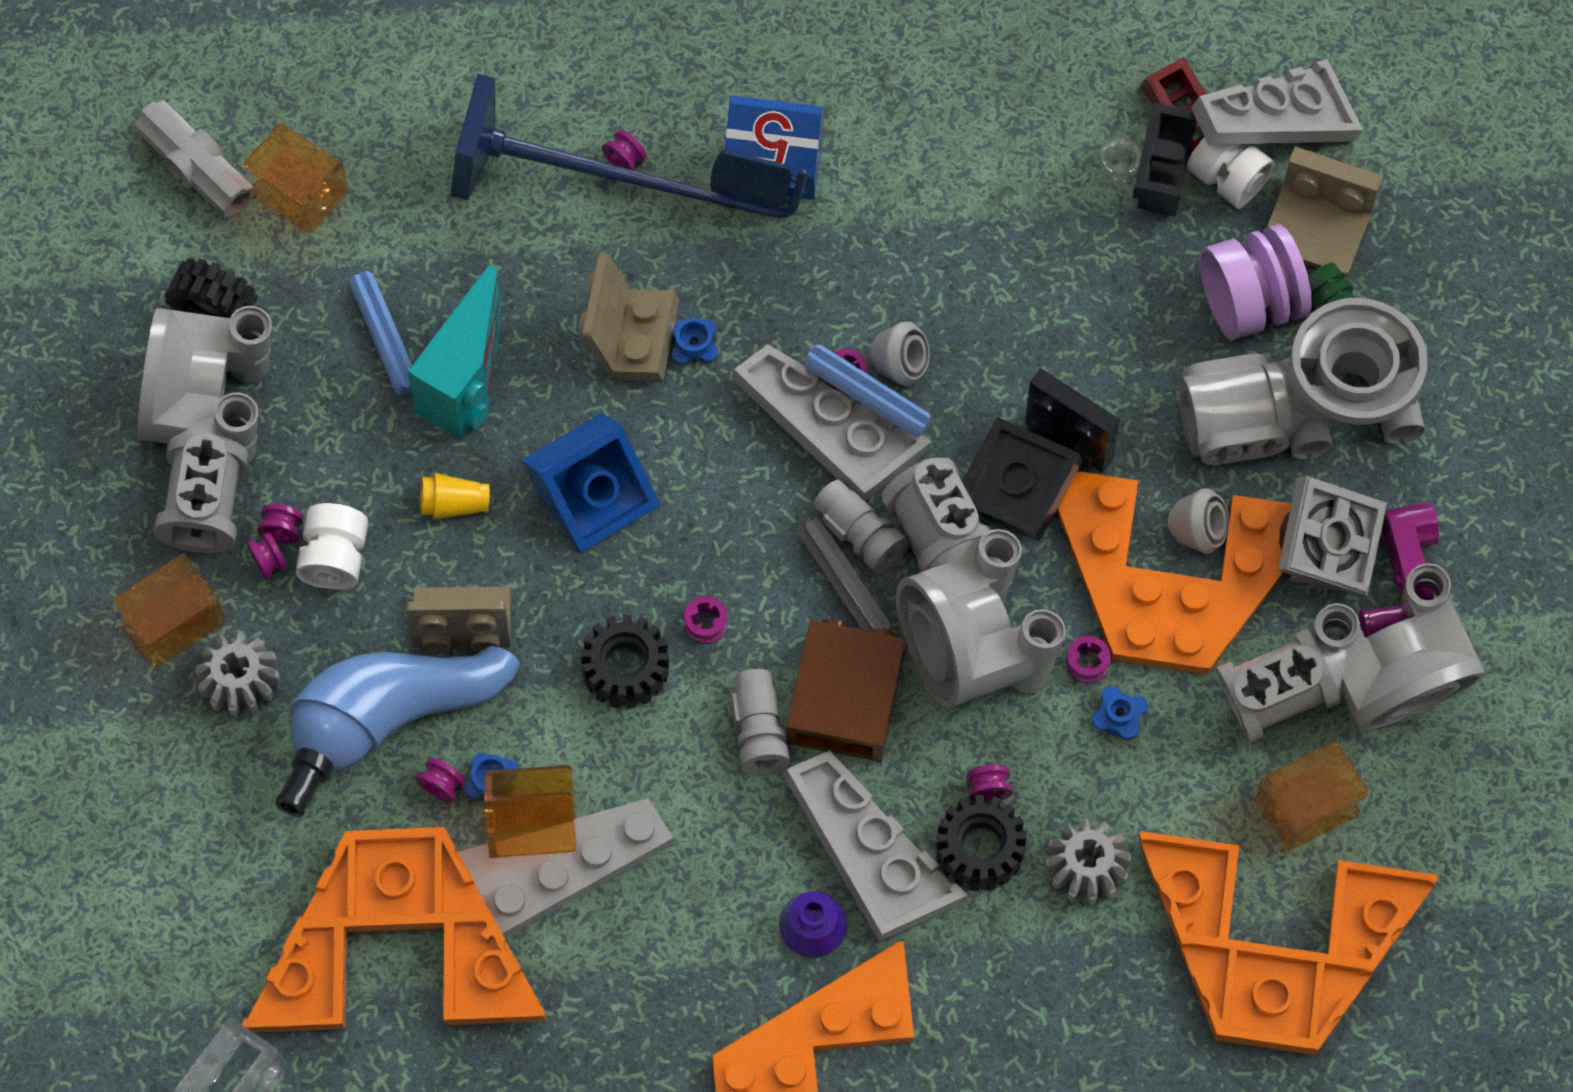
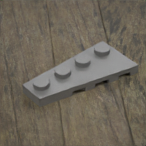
M1328 59L1316 62L1310 69L1304 70L1301 66L1288 70L1285 76L1272 79L1271 76L1260 78L1252 86L1244 87L1240 84L1199 96L1191 107L1209 145L1354 142L1363 131Z
M768 344L737 366L733 371L732 380L832 475L841 480L850 490L855 491L864 501L930 450L932 441L923 435L913 437L879 414L877 415L858 404L855 399L841 390H835L819 381V376L806 369L804 365Z
M830 750L786 769L784 778L878 942L965 902L968 895L957 883L952 885L937 869L939 864L925 850L921 852L903 834L904 828L892 815L887 817L871 800L872 794Z
M647 798L459 851L458 854L468 869L504 938L671 846L674 844V838L650 799Z

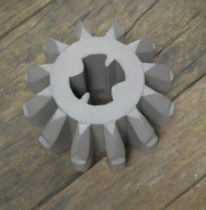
M239 632L235 642L228 644L225 637L219 636L217 641L220 649L216 651L204 648L202 655L206 663L196 665L195 672L197 678L202 680L198 685L200 695L204 698H211V707L216 712L228 705L230 715L236 718L240 713L241 705L247 704L248 710L256 714L258 711L256 699L259 698L272 702L273 692L270 687L278 685L280 682L278 671L273 669L277 665L276 656L271 651L265 652L264 642L259 637L247 644L245 634ZM240 670L244 676L235 679L232 672Z
M1086 818L1080 821L1079 832L1066 824L1061 829L1062 839H1052L1049 843L1048 851L1053 856L1047 858L1046 870L1056 874L1052 881V886L1055 890L1070 885L1067 897L1070 902L1078 898L1079 892H1086V900L1092 906L1096 903L1098 890L1103 896L1111 899L1116 893L1115 884L1123 885L1127 881L1128 872H1126L1124 867L1130 864L1131 854L1120 850L1124 844L1122 834L1107 837L1109 825L1106 821L1099 825L1097 831L1090 830V823ZM1081 856H1092V863L1096 862L1095 867H1085V860L1081 861Z

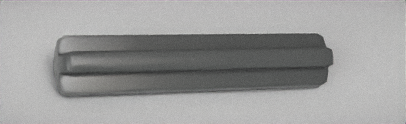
M822 520L807 521L798 530V537L860 630L869 631L880 628L891 631L892 624Z

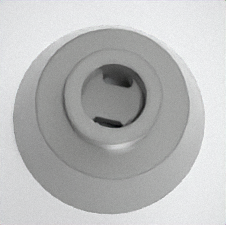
M900 322L877 334L870 346L869 358L879 375L901 386H910L923 376L928 367L930 358L929 343L925 334L917 325L912 322Z
M1200 489L1176 502L1168 516L1169 531L1181 545L1204 554H1211L1226 540L1229 528L1227 506L1224 500L1212 489Z

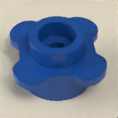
M688 318L684 321L676 322L672 336L675 339V348L672 351L673 360L682 365L687 364L690 360H703L706 363L714 361L718 356V348L713 345V336L716 333L715 324L710 320H702L700 318ZM697 339L699 342L696 345H692L690 340Z
M1115 686L1105 688L1101 694L1103 702L1100 710L1096 711L1092 716L1094 727L1101 731L1105 730L1111 735L1120 736L1125 740L1135 738L1139 732L1137 724L1140 715L1145 714L1148 709L1146 699L1140 695L1131 697L1123 694ZM1121 709L1125 714L1120 717L1116 715L1115 711Z
M486 753L474 756L471 760V780L467 781L464 786L466 795L474 800L480 797L493 799L497 805L508 803L512 798V791L510 790L512 779L519 773L517 763L513 759L504 760L498 755H488ZM491 775L496 777V781L493 783L487 781V778Z

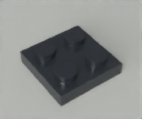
M1040 368L1029 384L1025 423L1028 424L1029 430L1079 452L1083 458L1081 467L1090 468L1092 466L1103 473L1114 457L1120 419Z
M997 417L962 483L974 503L978 515L1039 542L1078 471L1083 458L1079 452Z

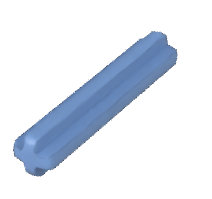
M369 271L356 274L350 278L351 290L395 393L400 396L412 393L408 377V371L412 367V363L375 277Z
M815 345L805 359V367L809 371L913 437L921 436L927 429L931 416L922 408L822 345Z

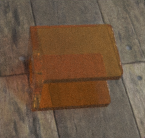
M282 123L278 124L244 161L245 169L259 178L253 184L255 196L309 234L322 223L349 193L343 164Z
M184 553L114 598L116 607L125 618L122 622L123 626L153 667L156 668L226 623L219 599Z
M1332 742L1261 778L1255 801L1287 853L1359 817L1360 809L1356 803L1367 797L1368 790L1337 742Z
M559 765L485 771L484 805L489 858L569 853L576 850L574 821L576 813L571 766Z

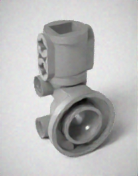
M1346 298L1325 304L1305 319L1295 336L1290 358L1277 363H1269L1267 356L1256 353L1193 364L1182 371L1179 381L1181 419L1191 454L1194 457L1201 456L1202 463L1206 465H1222L1268 457L1284 451L1288 446H1290L1292 457L1295 459H1308L1307 454L1311 453L1313 457L1325 455L1333 448L1328 427L1330 418L1356 425L1380 423L1384 441L1388 444L1399 443L1400 438H1404L1405 442L1413 441L1422 436L1426 431L1417 400L1427 371V352L1424 341L1414 324L1397 309L1372 299ZM1344 373H1354L1364 378L1370 387H1353L1342 383L1336 377Z
M244 306L237 309L231 318L162 308L155 309L142 378L137 438L143 441L168 444L166 459L171 464L165 507L164 511L158 513L155 518L153 533L157 539L174 548L198 553H218L232 549L235 544L237 528L231 520L238 476L244 474L248 463L254 458L256 453L258 407L255 401L248 395L238 392L229 393L224 396L227 371H230L231 375L237 380L245 383L259 381L268 373L271 354L272 320L262 308ZM190 528L203 530L201 536H191Z
M930 458L909 467L886 486L882 493V501L887 511L891 515L898 517L902 531L909 539V545L917 558V565L920 573L903 578L899 582L896 591V611L901 636L906 639L905 648L924 688L939 705L945 708L957 706L1008 686H1012L1015 690L1026 694L1039 692L1049 680L1065 637L1066 628L1063 620L1057 614L1044 609L1032 611L1027 614L1021 626L1011 627L1004 603L1021 557L1022 547L1020 541L1009 531L1001 529L991 530L986 525L980 523L977 509L961 481V474L956 464L951 459ZM931 477L935 485L933 483L926 485V478Z
M1431 563L1421 564L1412 569L1407 577L1401 602L1403 612L1408 619L1388 626L1367 638L1363 635L1358 616L1354 610L1345 604L1334 603L1325 606L1316 616L1313 635L1308 628L1293 633L1294 641L1236 667L1231 662L1216 667L1225 695L1248 742L1252 743L1263 738V729L1315 706L1323 704L1325 709H1329L1341 704L1342 697L1359 732L1376 730L1432 708L1482 680L1486 676V672L1450 599L1451 581L1447 572L1437 564ZM1428 588L1436 594L1437 598L1434 600H1423L1417 596L1415 590ZM1330 627H1338L1344 630L1348 636L1337 641L1328 638L1323 631ZM1293 666L1296 670L1299 669L1302 675L1310 674L1308 685L1306 681L1303 682L1300 676L1292 677ZM1248 685L1258 695L1264 694L1265 700L1263 705L1257 702L1254 696L1247 697Z

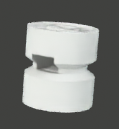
M1204 137L1193 151L1187 163V170L1207 186L1216 183L1217 193L1237 209H1240L1266 184L1274 169L1275 162L1255 146L1245 148L1244 144L1209 145Z
M322 503L310 506L306 513L302 534L303 539L308 545L300 547L296 566L297 577L304 583L318 588L337 590L354 588L358 583L362 561L361 554L358 551L365 545L368 518L362 512L341 504Z

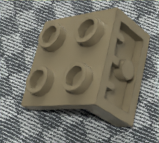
M1294 147L1282 190L1267 227L1280 223L1288 230L1300 251L1304 265L1318 269L1325 264L1334 262L1345 276L1344 278L1349 275L1375 207L1383 176Z
M599 254L596 270H592L589 275V303L587 311L581 314L579 322L581 338L586 341L596 361L600 363L609 379L663 382L680 299L675 290L630 289L610 254Z
M510 586L414 588V601L406 603V614L414 647H422L426 652L445 653L451 647H470L473 651L480 652L489 646H511Z

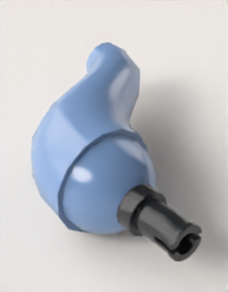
M489 646L474 656L433 657L392 652L363 654L350 657L327 667L311 679L291 703L292 719L290 731L297 754L291 763L294 770L280 795L277 796L275 800L276 806L288 815L303 817L305 809L319 783H325L332 771L344 770L360 763L365 756L376 752L389 735L412 721L430 714L473 707L494 699L513 681L520 667V662L512 653L505 649Z

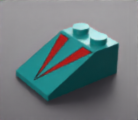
M491 265L482 273L408 371L415 413L463 440L471 428L477 430L482 426L490 410L488 405L503 315L498 272Z

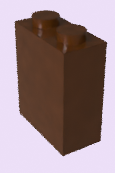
M826 619L822 622L810 620L786 725V744L826 752L830 750L836 754L882 762L905 656L906 639L897 637L895 633L886 629L875 628L863 631L850 628L846 623L838 620Z

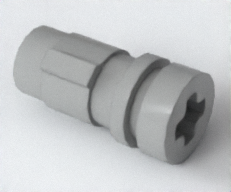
M838 479L829 483L816 497L814 508L823 515L822 522L842 542L844 540L850 542L854 546L853 552L859 558L864 559V563L874 573L882 574L888 571L907 551L910 544L909 539L899 529L894 528L890 520L885 517H878L876 511L855 491L850 490L841 480Z
M750 669L740 672L734 677L735 693H732L731 706L734 726L741 728V733L737 738L742 771L753 776L781 772L789 766L790 759L786 744V733L779 726L780 714L776 690L773 687L772 674L764 669Z

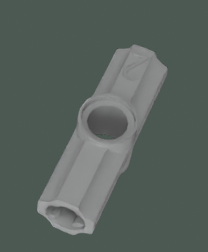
M164 100L160 102L153 101L141 110L139 118L134 123L136 131L163 157L171 174L177 180L179 178L184 180L181 184L185 188L191 189L194 187L225 219L230 216L235 217L249 205V202L255 196L253 186L225 160L222 150L207 132L202 129L195 131Z

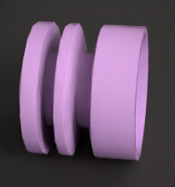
M1280 223L1265 228L1263 234L1258 230L1247 234L1244 244L1245 249L1240 242L1232 238L1207 246L1200 251L1199 265L1203 289L1220 330L1230 341L1263 331L1266 316L1271 323L1279 326L1287 323L1289 318L1295 321L1310 315L1312 299L1308 274L1293 237Z

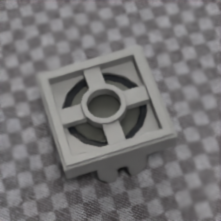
M1308 476L1298 477L1291 511L1285 516L1280 528L1279 544L1282 553L1278 571L1291 574L1290 582L1307 583L1308 588L1321 590L1337 589L1356 596H1368L1387 503Z

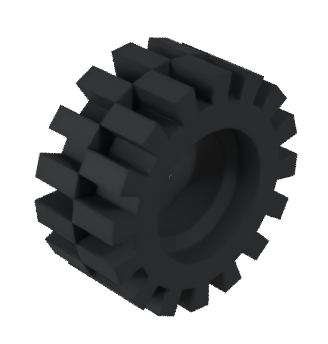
M189 258L186 262L183 260L180 263L164 297H166V304L171 305V310L231 318L237 309L244 306H254L257 301V295L254 294L255 289L253 286H246L248 281L243 277L236 278L234 276L236 272L230 269L224 271L220 269V264L214 262L212 265H208L204 259H198L196 262L193 258Z
M623 614V622L616 623L615 616L606 618V627L603 628L600 623H597L593 627V636L587 634L583 641L584 649H581V664L586 686L590 693L595 691L597 700L603 703L605 699L610 700V706L614 708H619L620 702L627 703V709L636 708L635 701L642 700L645 705L651 701V694L653 692L659 695L663 690V681L667 682L669 676V654L666 640L660 637V630L655 625L648 628V620L639 617L637 623L632 622V615ZM622 647L636 649L644 658L643 667L637 674L630 677L614 675L606 665L609 655L614 650Z
M975 795L974 802L969 803L967 797L959 800L956 809L951 805L946 810L945 819L941 818L936 839L938 863L942 862V871L947 877L952 874L954 876V883H957L959 886L966 882L970 884V890L978 891L979 885H986L987 891L996 888V883L1000 881L1003 885L1008 883L1013 873L1017 874L1021 868L1027 840L1026 831H1023L1024 822L1021 816L1014 817L1015 808L1009 803L1005 808L1001 807L1000 798L992 796L991 803L983 802L984 795ZM983 827L990 829L998 836L1000 849L991 858L975 859L964 851L961 842L963 836L973 828Z

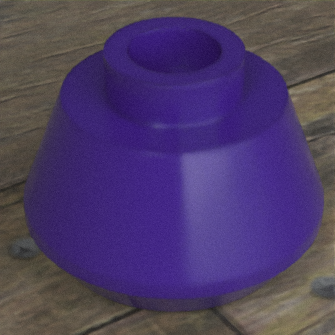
M809 891L798 894L787 902L780 915L779 929L782 939L791 950L807 957H820L833 952L844 940L847 932V916L841 904L832 896L822 892Z

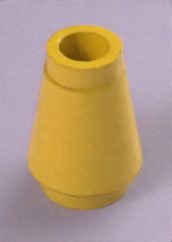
M435 472L433 477H422L420 486V515H432V520L488 512L489 484H480L479 482Z

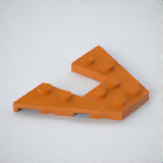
M1077 471L1057 508L1058 519L1062 529L1065 531L1079 575L1082 577L1096 620L1101 626L1105 637L1104 641L1110 649L1111 659L1208 675L1220 660L1221 655L1233 643L1243 630L1244 625L1259 605L1265 601L1284 574V572L1278 571L1282 553L1279 544L1280 528L1285 516L1291 511L1292 504L1233 495L1221 581L1126 566L1138 480Z
M445 827L345 831L335 850V857L331 865L321 875L316 885L317 891L303 917L299 916L283 946V954L277 965L272 967L266 977L267 983L247 1019L244 1018L242 1029L245 1033L345 1029L347 932L444 929L443 1020L445 1025L547 1022V1017Z
M1140 831L1138 841L1215 1041L1315 1056L1429 895L1438 878L1437 874L1338 860L1335 871L1326 954L1228 939L1239 845Z
M904 941L895 943L712 1055L715 1092H818L814 1051L914 1042Z

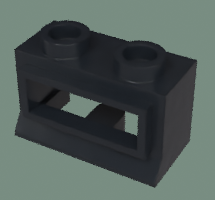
M1154 102L1132 198L1139 199L1138 209L1175 217L1181 197L1182 183L1192 138L1197 124L1192 110Z

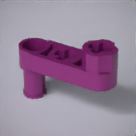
M1430 502L1385 510L1382 533L1401 602L1408 575L1418 565L1425 564L1421 547L1437 545L1439 543L1438 519L1435 509L1431 506ZM1428 588L1415 590V593L1421 599L1434 600L1432 590ZM1401 602L1400 605L1367 611L1360 610L1359 623L1364 637L1367 638L1388 626L1408 619L1403 612Z

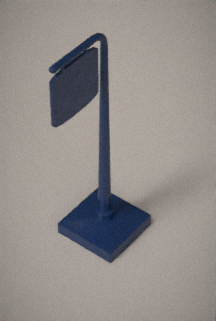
M477 74L456 149L450 196L469 199L488 157L499 158L504 154L781 218L792 216L797 211L808 172L805 169H801L797 178L792 177L791 167L788 165L724 149L720 151L715 159L710 178V191L507 137L505 131L495 129V78ZM790 182H796L792 197H788ZM784 201L790 202L787 208H779Z

